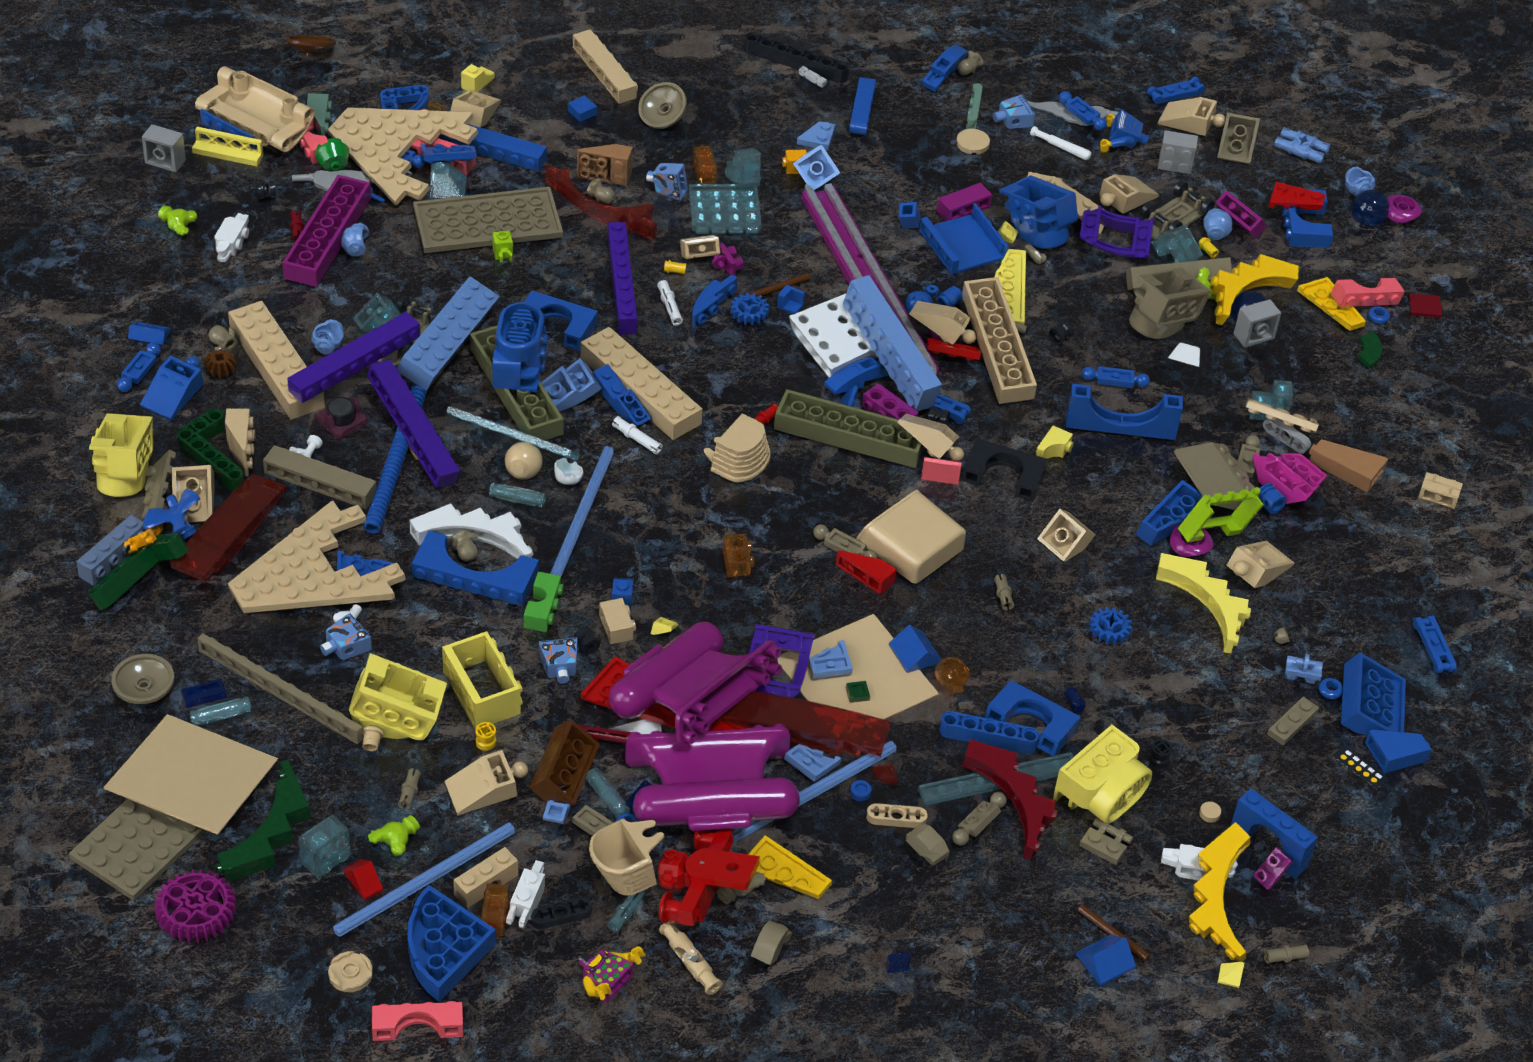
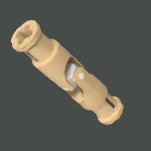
M668 921L666 924H662L659 932L666 936L669 940V945L696 981L701 982L706 994L712 995L722 987L723 982L712 973L713 969L693 946L687 935L678 929L677 922Z

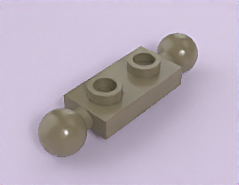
M1250 435L1246 438L1245 444H1242L1237 461L1239 468L1247 475L1248 481L1249 478L1253 477L1255 470L1253 454L1260 453L1261 449L1258 448L1260 439L1255 435Z
M822 524L814 528V536L819 540L824 539V545L837 552L842 550L877 558L874 551H866V544L835 528L831 533Z
M995 792L990 797V803L982 801L958 825L959 829L954 831L952 835L953 842L956 845L962 846L968 842L969 835L976 837L1001 812L1000 808L1006 804V796L1001 792Z

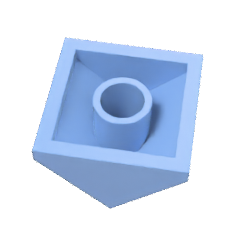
M822 144L808 151L793 163L806 184L810 185L813 190L840 173Z

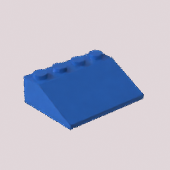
M1362 653L1355 655L1344 663L1341 724L1356 733L1368 735L1369 730L1404 732L1406 679Z

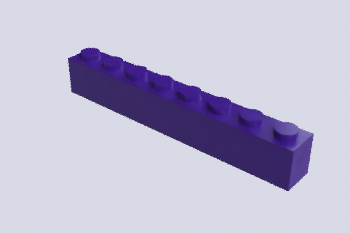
M608 222V246L618 334H637V313L626 222Z
M404 312L288 377V391L301 403L312 399L314 396L328 390L330 387L419 338L420 323L409 313Z
M391 359L371 364L367 374L368 379L435 488L456 483L460 473L459 466L454 462L449 450L442 443L441 437L437 435L432 423L425 416L424 410L419 406L414 394L407 387L406 381L402 379L398 368L394 366Z

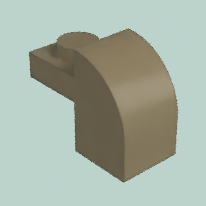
M769 920L760 932L751 956L771 965L777 961L783 944L790 940L793 932L789 931L786 926Z

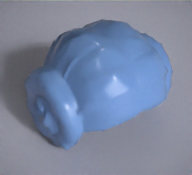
M1358 166L1346 172L1345 186L1351 194L1361 198L1371 194L1375 188V179L1370 172L1364 171Z
M1216 208L1207 212L1204 217V228L1209 239L1213 241L1221 240L1232 231V219L1227 212Z
M356 223L344 230L341 245L347 254L360 256L365 253L366 246L363 239L369 235L368 227L362 223Z
M330 319L315 327L311 341L318 352L327 355L340 348L344 340L343 325L336 320Z

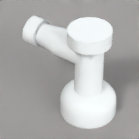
M310 435L307 439L308 447L306 449L291 446L289 451L311 458L314 450L319 449L323 442L318 436Z

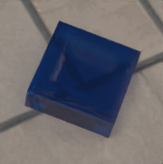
M909 952L888 955L887 973L909 971L911 960Z

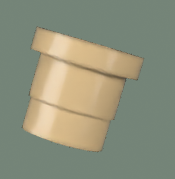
M374 726L363 728L362 734L364 738L362 747L367 751L378 750L380 739L383 738V730Z

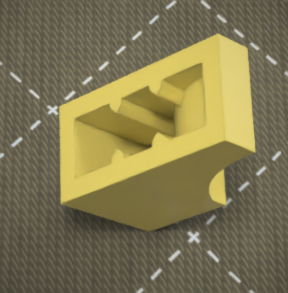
M471 64L461 72V88L466 91L473 90L478 92L495 78V73L482 66L478 68Z
M1052 426L1037 447L1036 456L1046 459L1051 457L1063 458L1066 452H1070L1073 447V442H1071L1073 434Z

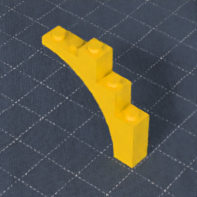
M1260 254L1256 260H1253L1251 265L1240 262L1236 268L1232 269L1231 273L1219 270L1210 281V286H1212L1211 293L1216 295L1217 302L1214 313L1216 324H1224L1230 316L1231 306L1235 297L1244 291L1261 286H1278L1291 289L1298 280L1299 266Z
M1235 822L1198 853V865L1204 872L1208 873L1194 884L1193 895L1201 904L1204 902V904L1189 916V927L1196 935L1200 934L1203 938L1211 933V939L1217 945L1221 944L1226 949L1225 953L1231 960L1236 959L1238 962H1242L1246 959V951L1237 941L1228 924L1223 902L1225 883L1229 872L1239 855L1250 845V836Z

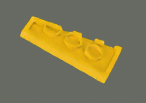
M1328 277L1298 286L1297 291L1349 331L1365 326L1366 321L1354 307H1340L1331 294L1334 284Z
M766 835L749 853V855L760 857V864L755 874L757 872L763 873L769 881L820 899L832 885L831 879Z

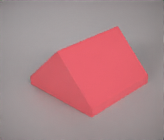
M924 457L921 479L958 485L962 462Z

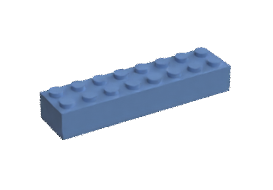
M867 275L850 281L843 301L845 310L850 313L853 322L857 324L863 337L867 339L871 349L875 351L880 363L884 365L890 378L896 383L899 392L903 394L907 404L916 411L930 408L936 401L942 386L941 382L871 277Z
M469 277L402 357L397 367L399 373L427 391L468 341L470 333H474L493 310L500 296L472 277Z

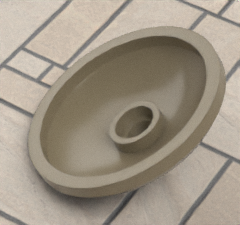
M662 82L655 84L642 95L638 107L639 115L643 122L652 128L661 129L669 127L683 116L687 106L686 95L674 83Z
M153 654L134 655L123 660L114 669L111 678L112 687L116 695L126 702L134 704L155 702L171 690L174 684V671L170 663L160 656Z

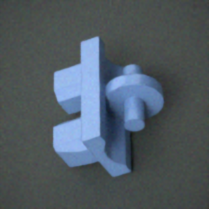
M1305 654L1304 659L1287 656L1285 674H1287V679L1295 680L1297 677H1303L1307 683L1315 684L1317 680L1321 681L1323 662L1309 660V654Z

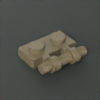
M1096 818L1093 825L1099 828L1098 831L1090 827L1080 841L1079 846L1117 865L1127 848L1126 845L1122 844V841L1130 844L1133 836L1127 834V831L1122 828L1119 830L1111 826L1110 823H1104ZM1107 832L1115 836V839L1106 836L1105 833Z

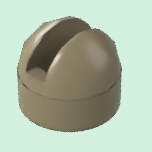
M1285 627L1275 631L1274 637L1277 643L1284 644L1290 642Z

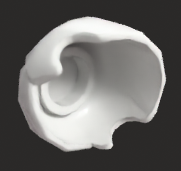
M562 458L555 462V478L560 483L573 485L582 479L583 469L577 465L576 461L568 463L566 458Z

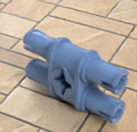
M1283 127L1280 137L1278 136L1275 141L1274 147L1284 149L1290 155L1302 157L1303 160L1310 159L1321 164L1331 144L1318 140L1316 136L1304 134L1302 131L1296 132Z

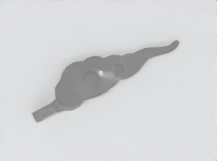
M1027 101L1032 109L1051 113L1070 123L1088 126L1065 109V104L1059 102L1034 103ZM1091 106L1101 113L1100 117L1104 119L1109 114H1113L1114 117L1118 114V111H1110L1101 106Z
M320 170L315 173L292 175V182L310 181L317 188L328 191L337 175L374 183L364 171L354 170L332 172ZM408 171L405 175L411 176L412 172Z

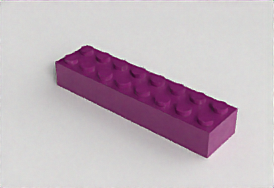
M342 175L336 176L282 262L284 279L315 287L319 285L342 247L341 240L344 230L356 224L371 199L370 182Z

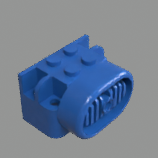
M1032 175L999 189L1000 193L1009 197V200L1005 202V208L1010 210L1011 222L1014 223V228L1018 231V235L1028 244L1036 248L1049 249L1061 246L1068 241V225L1078 220L1075 192Z
M519 302L507 306L501 312L496 330V347L492 364L493 388L537 392L541 372L545 371L546 362L544 359L548 357V348H546L548 335H546V326H544V315L537 306Z

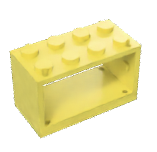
M487 631L442 647L443 673L449 678L450 686L475 730L477 725L482 722L494 724L521 714V705L523 703L520 692L523 691L519 681L515 680L512 668L507 666L504 654L498 651L496 641L490 637ZM486 661L502 692L481 699L464 669Z

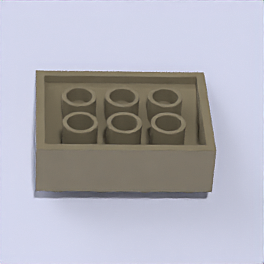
M1210 442L1174 451L1202 496L1208 494L1210 497H1213L1216 493L1226 495L1229 491L1239 493L1242 489L1251 491L1254 488L1246 478L1245 472L1237 465V460L1229 453V448L1222 443ZM1242 501L1217 504L1215 506L1236 510Z

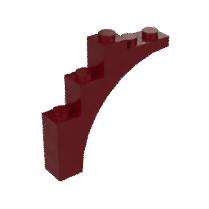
M970 739L962 767L975 771L991 780L1011 800L1020 816L1024 829L1025 845L1023 858L1031 860L1033 852L1037 853L1041 841L1037 840L1038 835L1042 836L1044 828H1048L1050 821H1055L1058 812L1057 809H1054L1056 800L1036 795L1038 786L1035 785L1037 777L1017 771L1019 762L1015 761L1017 753Z

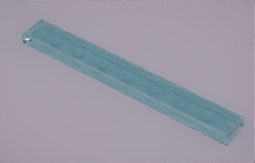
M450 406L447 408L446 412L454 417L533 444L575 461L580 456L579 453L484 418Z
M1070 752L1056 755L1055 757L1051 756L1019 763L1017 771L1037 777L1036 781L1058 777L1059 769L1074 756ZM979 773L923 784L918 787L925 806L1000 789L991 780Z

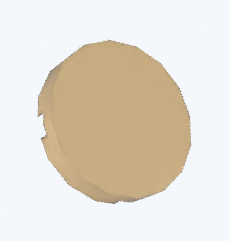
M965 129L957 135L956 142L957 147L962 152L981 154L989 148L990 139L981 130Z
M347 951L337 955L331 961L328 969L331 984L343 992H355L363 989L371 981L373 973L371 961L364 954H357L354 951Z

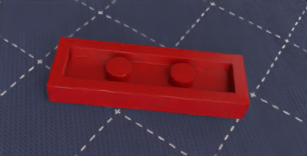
M927 338L926 347L931 353L939 354L942 352L947 353L950 357L962 356L969 361L980 360L981 350L978 347L957 343L952 345L942 340Z

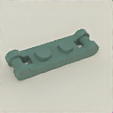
M979 83L974 84L972 88L974 93H972L966 129H976L983 88Z

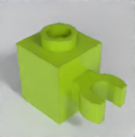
M510 230L492 232V246L495 259L503 262V259L509 258L512 261L513 241Z

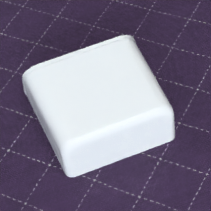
M846 294L789 316L795 335L829 378L853 362L870 356L874 359L878 358L875 351L871 349L867 339L863 337L857 324L853 322L850 313L845 310L843 301Z

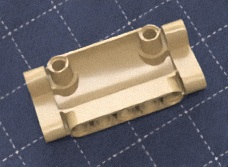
M226 66L221 67L218 71V85L200 95L195 102V107L198 110L208 111L231 125L250 133V135L254 136V139L262 140L263 146L271 145L283 152H288L301 140L315 115L314 109L300 103L295 95L287 93L245 71H235Z

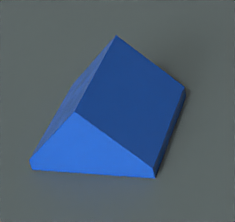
M910 624L889 642L890 648L907 673L942 663V659L925 633Z
M1108 935L1077 951L1075 954L1100 986L1136 967L1127 938Z

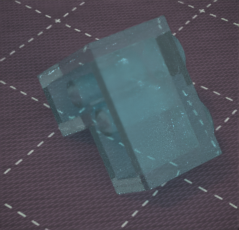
M755 148L735 150L733 160L727 161L725 169L727 178L741 188L759 186L761 153Z
M1187 225L1164 231L1151 242L1159 257L1171 253L1176 263L1196 261L1203 255Z
M377 292L353 319L361 330L369 333L373 328L385 324L401 315L391 299Z
M1274 380L1271 393L1252 391L1250 399L1271 405L1273 409L1281 408L1289 412L1293 399L1292 382ZM1249 412L1250 419H1267L1264 413L1254 414Z

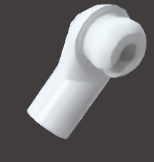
M353 605L350 611H341L334 614L333 620L336 623L349 613L356 619L362 608L359 605Z

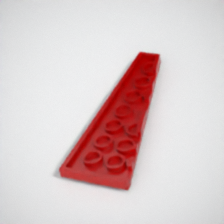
M615 656L581 692L580 698L612 709L608 701L609 691L615 682L624 677L623 671L630 664ZM656 703L643 714L637 716L676 729V714L662 704ZM720 716L710 724L708 731L742 730L746 728L724 716Z

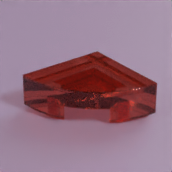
M892 764L872 767V773L879 781L886 784H897L898 779Z

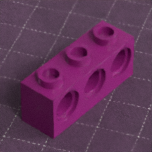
M879 383L863 394L862 407L868 412L898 420L905 414L918 417V411Z

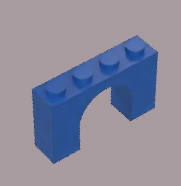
M1311 190L1326 194V190ZM1327 195L1325 196L1322 210L1301 209L1299 206H1290V209L1282 208V216H1285V237L1288 239L1289 246L1330 248L1333 238L1332 225L1310 223L1298 216L1303 213L1324 214L1328 202Z
M531 291L524 303L537 306L543 312L544 319L558 317L568 321L570 324L564 332V346L581 351V342L590 337L597 325L598 311L535 291Z
M1012 680L989 703L985 718L1008 722L1017 714H1031L1040 718L1047 727L1041 732L1037 748L1054 757L1077 731L1081 718L1077 714Z
M1252 788L1248 790L1238 800L1231 825L1236 822L1250 837L1258 831L1260 825L1271 829L1280 839L1283 853L1293 861L1286 872L1296 879L1308 867L1318 837Z

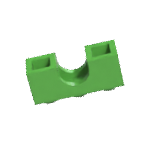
M543 572L537 573L533 585V599L541 601H528L524 613V628L547 632L549 625H553L555 616L553 612L559 606L558 596H562L564 584H561V576Z

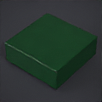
M866 681L846 683L850 703L870 701V693Z

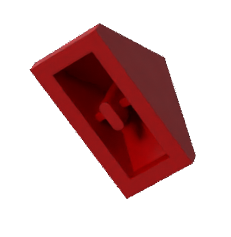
M360 859L343 868V872L364 900L383 891L372 861Z

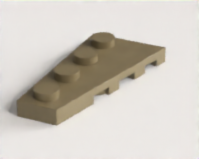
M168 450L146 472L147 483L145 485L146 496L143 504H145L142 514L143 522L149 509H163L165 498L162 496L165 494L169 484L166 482L168 474H171L173 467L169 464L171 460L175 459L176 455L171 450Z

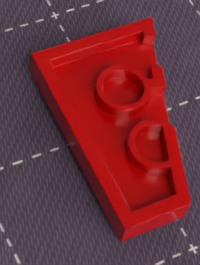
M1276 182L1268 208L1280 205L1283 208L1289 209L1290 206H1299L1301 209L1322 210L1326 194Z

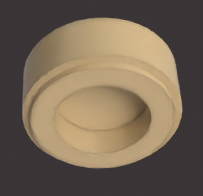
M1205 802L1200 808V817L1206 822H1216L1220 818L1221 808L1214 802Z

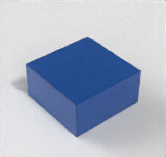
M584 95L568 103V112L581 122L597 115V106Z

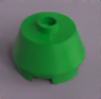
M330 138L327 139V143L317 146L316 159L326 171H339L347 166L350 150L341 139Z

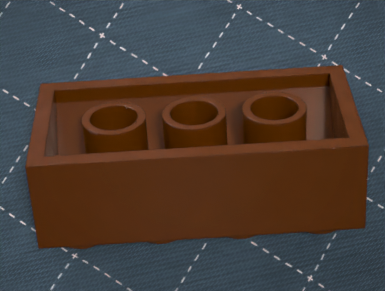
M571 719L554 728L529 788L545 801L553 800L554 802L569 804L570 806L575 805L600 744Z

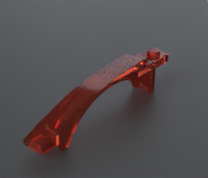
M545 166V180L571 204L606 225H608V222H626V229L651 240H654L657 236V223L651 221L653 205L648 203L636 207H612L594 202L575 188L570 179L568 168L560 171L551 166Z

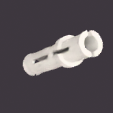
M666 280L660 281L657 284L661 293L660 298L665 303L672 324L678 326L682 324L683 318L674 300L675 295L670 290L669 283Z
M620 416L614 419L612 426L623 432L624 436L632 438L656 455L661 451L658 447L662 448L663 445L637 429L636 425L633 423L629 424Z

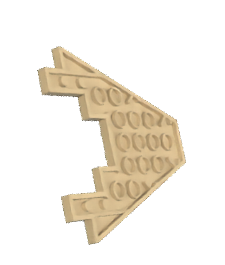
M347 108L328 128L330 136L341 139L349 147V156L394 205H398L406 195L421 200L430 190L429 184L405 175L412 166L411 162L401 157L417 139L432 144L440 134L470 144L478 135V129L468 125L473 119L471 112L428 111L426 109Z
M331 501L231 580L228 586L243 613L395 599L394 592L390 586L406 580L405 574L397 563L361 577L353 565L334 572L323 555L324 552L338 547V542L333 534L364 523L366 516L359 505L340 511L334 501Z

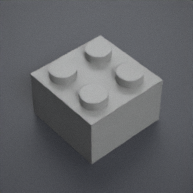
M151 124L143 134L142 143L145 163L177 172L186 160L183 133Z
M1164 131L1158 169L1191 174L1198 136Z
M1270 299L1244 306L1239 310L1234 335L1244 348L1275 339L1281 312Z

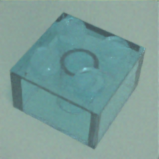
M333 814L298 837L301 863L316 878L327 874L334 866L346 861L351 855L349 829Z

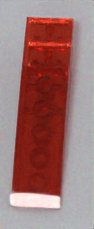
M252 474L195 532L186 543L189 548L188 552L177 559H173L170 563L171 568L206 581L212 572L217 573L223 564L228 565L285 492L287 486Z
M756 691L749 693L725 712L721 718V721L745 728H753L755 725L773 727L775 724H783L789 730L790 741L836 755H839L841 750L858 756L863 751L880 757L891 721L834 706Z

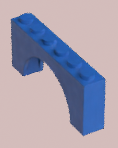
M1072 384L1066 413V428L1170 440L1176 439L1183 409V396L1164 394L1162 400L1155 407L1147 411L1118 413L1099 405L1091 395L1090 385Z
M428 531L412 561L413 577L520 606L524 605L539 572V560L522 555L512 565L498 571L480 572L464 568L449 557L447 553V535Z

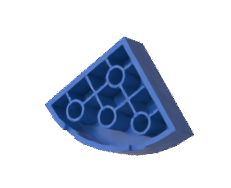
M428 885L419 895L409 918L408 952L411 967L417 980L427 993L440 1002L496 945V929Z

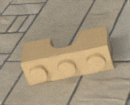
M506 847L502 848L453 880L454 895L466 908H469L484 898L485 889L493 881H497L500 886H503L517 877L518 860Z

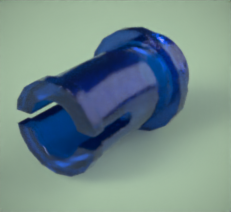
M1070 687L1065 690L1064 695L1069 700L1071 709L1077 713L1082 712L1086 708V702L1079 696L1076 688Z

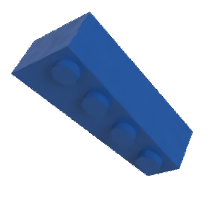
M1182 480L1141 522L1136 536L1150 546L1170 536L1173 529L1184 521L1203 497L1202 494Z

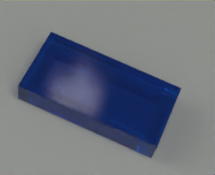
M221 678L181 689L186 708L227 698Z

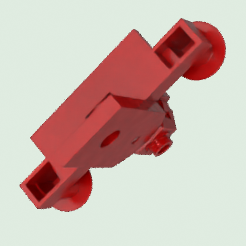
M720 829L716 832L707 830L695 831L693 837L695 852L689 857L685 852L673 849L666 850L658 863L659 885L664 890H670L662 896L659 903L658 912L661 922L666 924L668 921L679 922V924L694 926L697 918L698 922H703L719 886L748 890L760 864V857L729 852L734 843L733 829ZM685 887H689L682 901L673 900L671 892H682Z

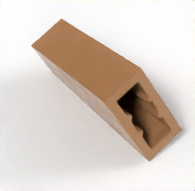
M1322 439L1317 445L1314 444L1309 451L1311 455L1309 461L1315 466L1366 492L1372 488L1384 473L1388 462L1386 457Z

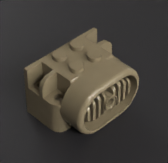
M1183 268L1139 275L1137 279L1143 284L1135 290V295L1137 296L1135 299L1136 305L1130 315L1129 322L1137 332L1153 339L1167 338L1180 331L1186 322H1191L1198 318L1211 290Z

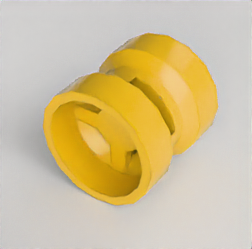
M490 722L478 724L475 730L476 746L484 751L493 749L496 745L495 726Z

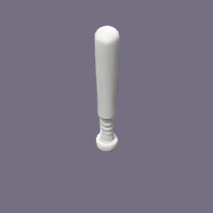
M1036 126L1030 131L1031 136L1043 138L1048 143L1084 160H1089L1091 157V151L1054 135L1046 134L1038 130Z

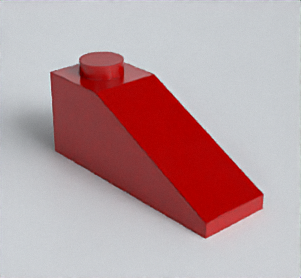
M842 550L837 552L836 566L881 595L895 582L897 569L882 559Z

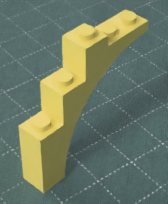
M1161 553L1156 580L1184 589L1207 606L1221 628L1224 652L1231 654L1233 646L1237 647L1239 635H1236V632H1239L1240 626L1244 625L1245 619L1249 620L1251 608H1248L1249 600L1229 596L1230 589H1227L1228 581L1208 577L1209 571L1206 570L1207 562Z

